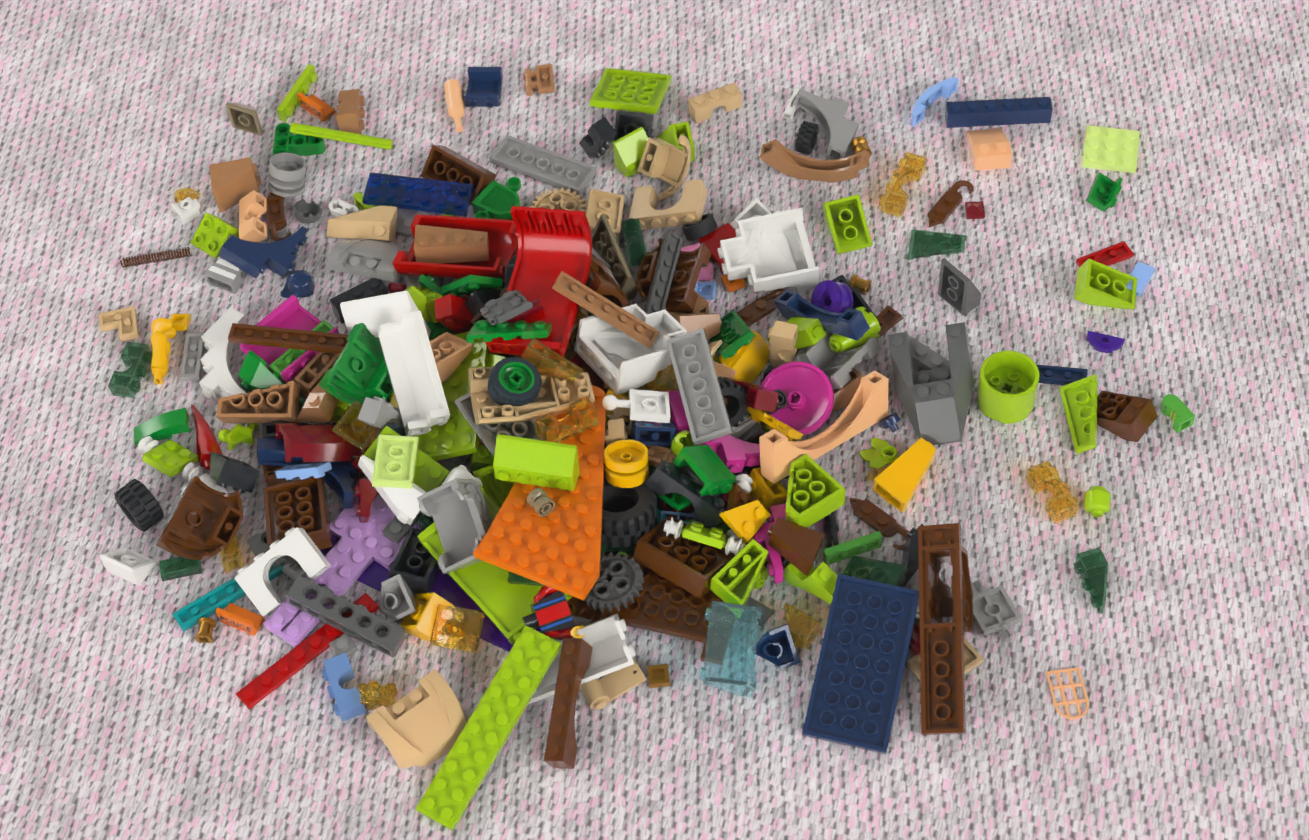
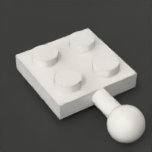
M629 389V400H620L614 395H607L602 400L603 407L609 411L614 410L616 407L629 408L630 420L657 423L670 422L669 392Z

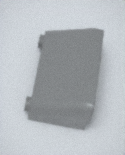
M454 479L417 497L420 511L426 516H433L445 552L439 556L438 561L443 574L481 562L482 560L474 557L473 552L486 535L492 520L479 484L474 479Z

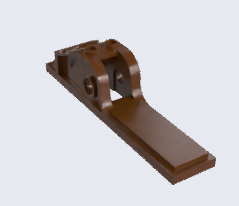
M959 523L918 526L922 735L966 734L965 632L972 631L974 619L968 553L961 545V525ZM943 562H948L953 566L951 587L943 583L939 576ZM943 617H952V622L943 623Z

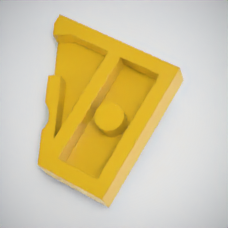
M756 500L721 512L719 516L740 539L742 538L743 543H747L767 520L770 513Z

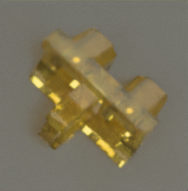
M370 681L368 684L359 683L357 685V690L361 694V704H364L366 709L375 710L378 706L389 707L395 703L394 697L398 692L394 683H387L386 686H381L377 681Z

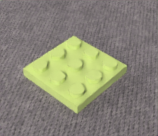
M1087 125L1082 167L1136 173L1140 131Z

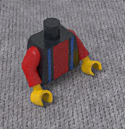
M546 585L541 587L533 598V604L530 605L532 614L522 617L524 626L526 625V627L531 628L537 625L539 632L544 633L550 638L563 640L586 636L578 634V629L584 628V626L579 625L575 627L564 593Z

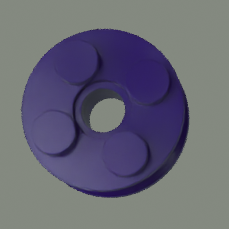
M825 280L820 282L813 290L810 303L827 311L843 313L848 307L852 308L853 295L846 284Z

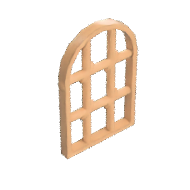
M1080 668L1047 671L1046 675L1053 698V705L1057 712L1067 719L1076 720L1082 718L1088 711L1089 698L1087 697ZM1070 671H1078L1081 683H1073ZM1056 673L1058 686H1052L1049 674ZM1059 673H1068L1069 684L1062 685ZM1077 686H1082L1085 699L1078 700L1075 690ZM1071 687L1074 698L1071 701H1066L1064 688ZM1054 689H1060L1062 702H1056ZM1086 702V709L1082 713L1080 704ZM1076 703L1078 716H1070L1069 704ZM1059 705H1064L1067 715L1059 710Z

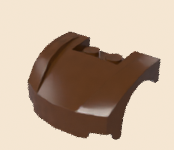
M662 238L658 239L659 244L656 245L652 252L645 254L638 269L636 287L639 289L640 296L645 301L648 297L662 246ZM704 243L700 244V247L694 251H680L664 310L669 312L694 310L698 297L694 289L701 267L708 266L712 253Z
M592 254L590 270L586 281L589 288L621 308L630 306V302L618 285L611 270Z
M194 476L188 483L179 505L167 527L163 530L156 546L182 558L209 560L230 543L239 529L244 511L242 509L240 491L223 493L210 488L199 477Z

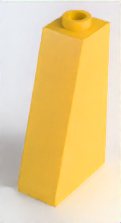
M921 437L874 479L872 490L903 513L934 460L936 448H934L932 443Z

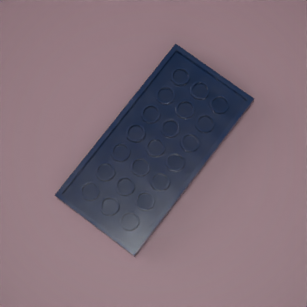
M842 574L837 575L802 736L887 754L919 600V591Z

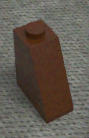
M778 517L775 525L771 524L767 534L770 536L769 545L803 574L809 576L821 548L824 534Z

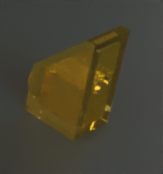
M786 602L784 604V617L794 646L797 648L803 647L807 650L821 632V622Z

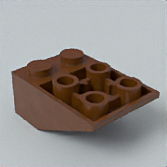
M1101 391L1097 397V425L1124 440L1138 442L1158 417L1151 399L1108 391Z

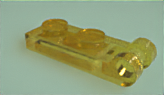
M236 533L230 543L220 551L225 573L231 572V569H241L245 566Z

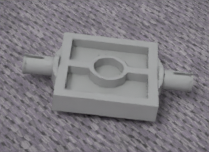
M976 580L973 586L978 593L973 596V616L982 635L987 636L1001 631L1006 641L1013 639L1014 636L1010 632L1009 627L1020 623L1022 618L1004 587L1001 585L993 589H985L981 580H978V582Z

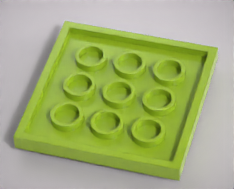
M606 68L590 99V106L600 109L610 108L613 110L657 114L671 83L672 75Z

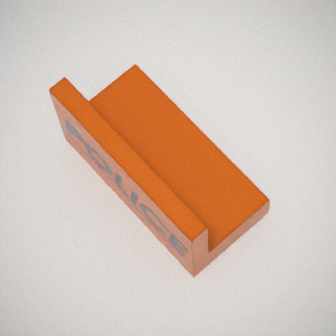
M301 92L297 94L301 107L322 122L336 113L333 107L313 94L309 97Z
M229 603L225 610L218 607L215 610L220 622L253 636L256 635L265 621L263 616L232 603Z

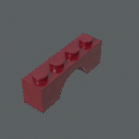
M723 377V379L728 378L746 391V406L753 409L775 412L779 400L778 392L742 379Z

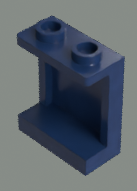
M468 67L467 93L464 94L466 107H499L503 82L502 68Z

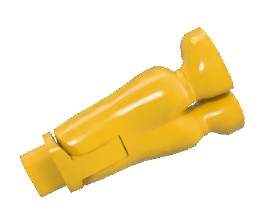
M157 318L151 323V343L153 349L151 371L155 383L163 384V378L167 376L171 343L168 340L176 337V329L172 328V321L170 319Z

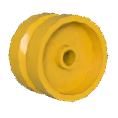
M619 440L605 448V478L608 483L620 488H632L646 482L649 478L648 449L643 443L635 440Z

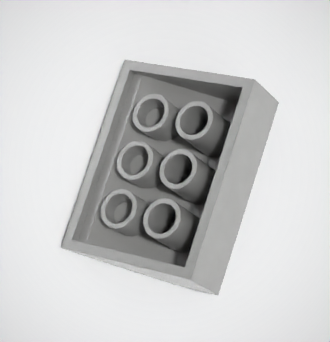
M470 392L454 401L493 457L495 455L498 434L540 440L544 433L537 420L476 425Z

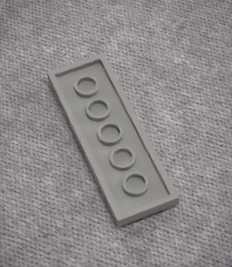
M506 135L489 157L490 162L558 188L563 187L566 191L568 189L571 192L576 191L577 195L582 194L597 173V167Z
M701 328L666 340L694 445L696 446L732 434L731 424L705 330Z

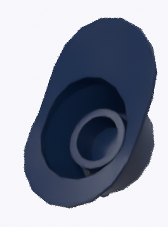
M304 270L294 271L287 277L280 296L289 298L294 295L298 298L313 295L315 288L313 277Z

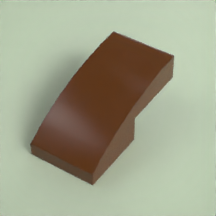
M889 305L878 316L875 315L881 327V331L878 332L879 337L903 319L902 315Z

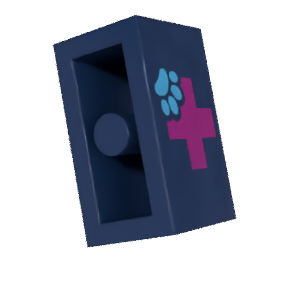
M671 419L669 423L632 420L630 437L632 440L639 441L645 446H671L672 440L675 437L676 427Z

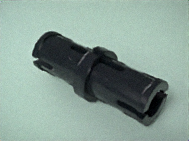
M835 510L830 516L824 517L825 525L823 526V531L826 533L827 548L832 547V541L834 546L839 545L837 533L839 532V525L836 524Z

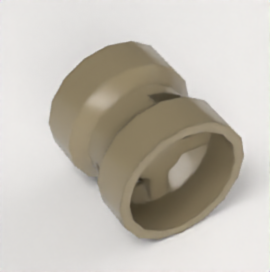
M542 488L532 490L527 496V503L541 517L550 514L555 507V502L550 497H547V493Z

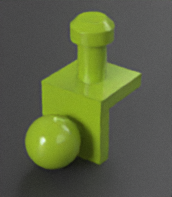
M247 423V427L236 424L231 431L226 428L221 429L218 433V438L221 442H228L229 450H233L238 443L242 442L253 445L255 443L254 431L259 428V424Z

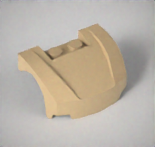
M436 669L418 680L420 686L387 709L382 705L366 716L369 727L385 743L399 768L404 769V767L408 768L417 765L424 767L445 756L451 750L468 722L467 715L460 701Z

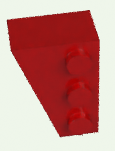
M452 294L435 299L436 320L457 334L471 330L473 324L470 321L474 316L464 304L468 301L467 299Z

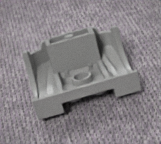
M359 239L342 241L332 248L326 258L328 270L395 282L397 272L392 263L397 252L405 250L396 244L383 240Z
M829 333L815 345L802 348L794 357V361L806 362L818 367L828 377L833 390L841 389L851 379L849 373L853 370L852 367L859 364L862 360L872 359L881 350L874 336L861 347L837 353L829 346V339L834 334Z

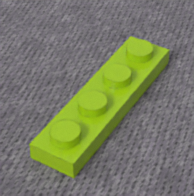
M308 64L277 108L280 121L286 122L293 115L296 106L300 105L297 94L299 92L304 95L307 94L311 84L316 82L317 74L314 65Z

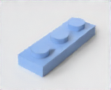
M330 462L288 465L275 471L277 479L285 478L286 481L296 479L297 477L300 479H306L311 476L319 478L325 476V472L331 470L332 467Z

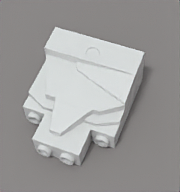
M802 208L739 220L738 228H735L736 237L720 240L721 248H718L719 258L724 261L722 270L724 275L727 274L728 281L747 277L749 286H753L754 292L770 291L785 287H795L797 291L815 288L819 284V267H816L803 223Z
M637 304L622 308L659 331L654 345L650 349L594 315L580 319L574 350L617 395L628 392L629 389H637L655 380L657 371L664 370L668 365L672 364L666 340L687 334V330L666 310L646 314Z

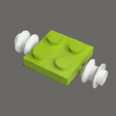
M150 436L140 440L138 451L143 454L142 461L171 478L182 471V478L190 482L194 476L200 477L203 475L202 467H196L195 464L198 461V455L170 439L161 445Z
M672 517L671 521L666 520L663 530L667 532L666 537L670 533L674 534L675 539L683 535L682 537L712 547L719 549L725 547L726 555L732 552L736 556L745 545L741 543L742 538L737 542L734 541L733 536L728 538L726 542L727 534L723 533L722 529L716 527L708 529L703 527L704 524L696 521L688 522L686 527L683 528L682 520L676 523Z

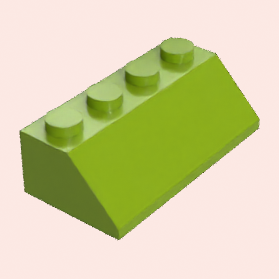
M501 434L497 435L493 463L495 479L574 491L580 474L577 446Z

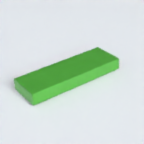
M878 531L823 549V560L826 565H830L881 548L882 535Z

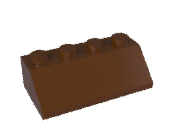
M432 145L421 173L422 178L470 205L493 180L495 181L497 176L475 162L441 145Z

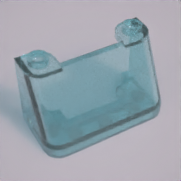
M712 601L710 608H706L705 620H708L705 662L704 667L700 669L699 679L703 680V685L737 696L751 698L757 682V677H754L756 674L754 667L756 641L759 632L757 620L761 619V607Z

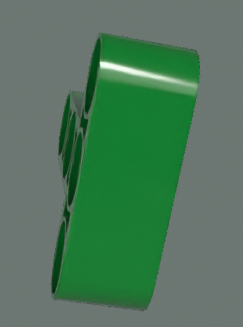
M280 123L275 128L273 155L292 153L299 156L320 155L326 151L324 138L292 134L288 123Z

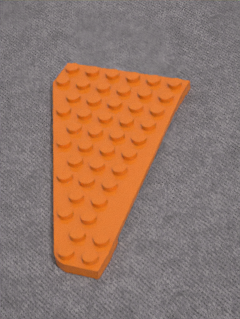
M591 385L595 397L594 402L579 409L553 416L540 438L541 441L577 446L580 474L574 491L515 482L486 535L473 552L474 557L581 600L586 598L600 577L607 410L602 405V400L606 396L605 392L594 385ZM536 488H542L547 493V497H550L555 502L553 511L543 517L539 516L534 508L527 503V496Z

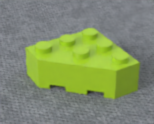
M804 454L791 462L785 520L808 528L844 505L845 488L811 457Z

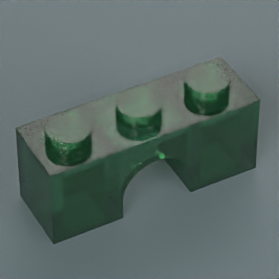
M126 343L121 358L125 366L130 368L126 371H114L108 385L113 396L134 398L136 392L140 391V382L142 377L146 376L147 365L151 363L153 356L148 344Z

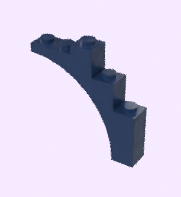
M257 438L258 465L286 467L288 465L320 463L304 462L303 457H292L291 462H286L284 439ZM350 459V461H331L332 469L325 472V476L322 477L323 482L336 492L344 509L352 508V501L356 500L355 489L353 488L356 478H359V470L351 464L355 459Z

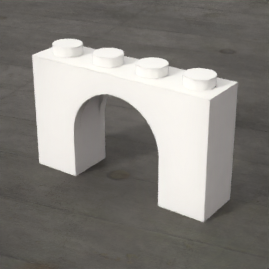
M293 527L285 533V538L272 543L269 546V551L265 554L260 553L254 558L255 562L250 566L246 565L238 571L239 575L235 577V580L263 617L273 614L283 603L269 581L270 568L278 558L286 555L293 557L307 575L313 579H316L331 567L330 563L303 528Z

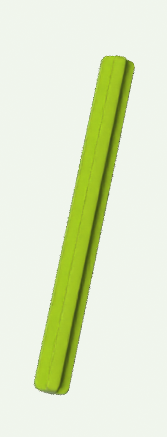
M291 123L290 132L295 134L391 150L393 143L391 139L298 123Z

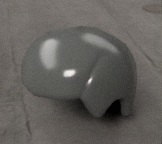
M301 199L293 206L296 219L304 224L318 221L322 214L320 205L314 201L306 203L304 199Z

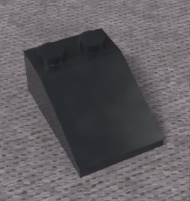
M411 527L389 570V579L401 574L413 593H430L436 582L440 567L437 560L421 544L417 537L424 530Z

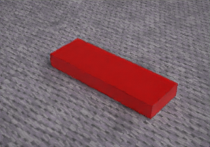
M1123 241L1078 258L1076 263L1080 267L1088 259H1092L1110 266L1133 257L1134 253Z

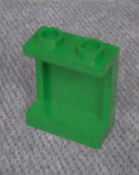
M709 445L683 447L673 460L677 467L690 466L703 481L704 487L699 492L702 496L727 493L731 490L732 484L737 479Z

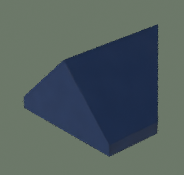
M788 624L767 631L750 650V652L777 665L780 670L800 663Z

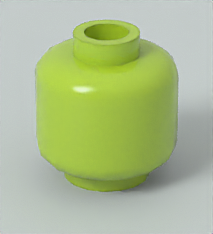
M1090 487V490L1085 492L1084 509L1091 513L1093 517H1102L1104 513H1108L1111 509L1110 492L1105 487Z

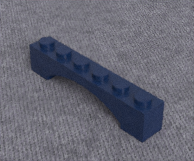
M786 289L774 301L782 317L787 319L791 317L819 319L825 331L858 341L870 329L862 311L849 307L843 313L827 311L805 300L795 291Z

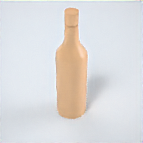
M450 79L444 83L448 114L455 121L456 131L462 132L461 118L465 114L461 85L458 80Z

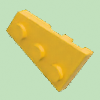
M751 407L746 409L751 414V419L758 423L763 421L767 424L766 427L768 429L778 430L788 437L790 441L793 439L800 441L803 436L801 432L762 410Z

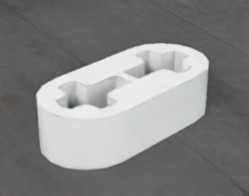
M339 199L331 201L328 206L330 213L336 217L359 211L355 205Z

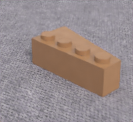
M416 225L414 239L416 262L439 264L489 261L488 232Z
M290 381L283 385H273L271 388L252 390V392L246 394L240 393L219 398L217 418L223 423H267L279 420L297 422L301 387L295 381Z

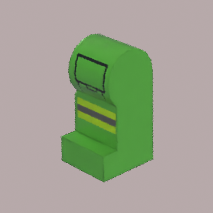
M1165 395L1160 409L1164 415L1169 416L1173 421L1172 428L1175 432L1178 433L1192 426L1195 415L1176 395Z

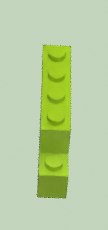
M789 561L783 566V578L789 584L801 588L831 605L837 574L824 562L819 563L815 567L812 566L809 576L803 574Z

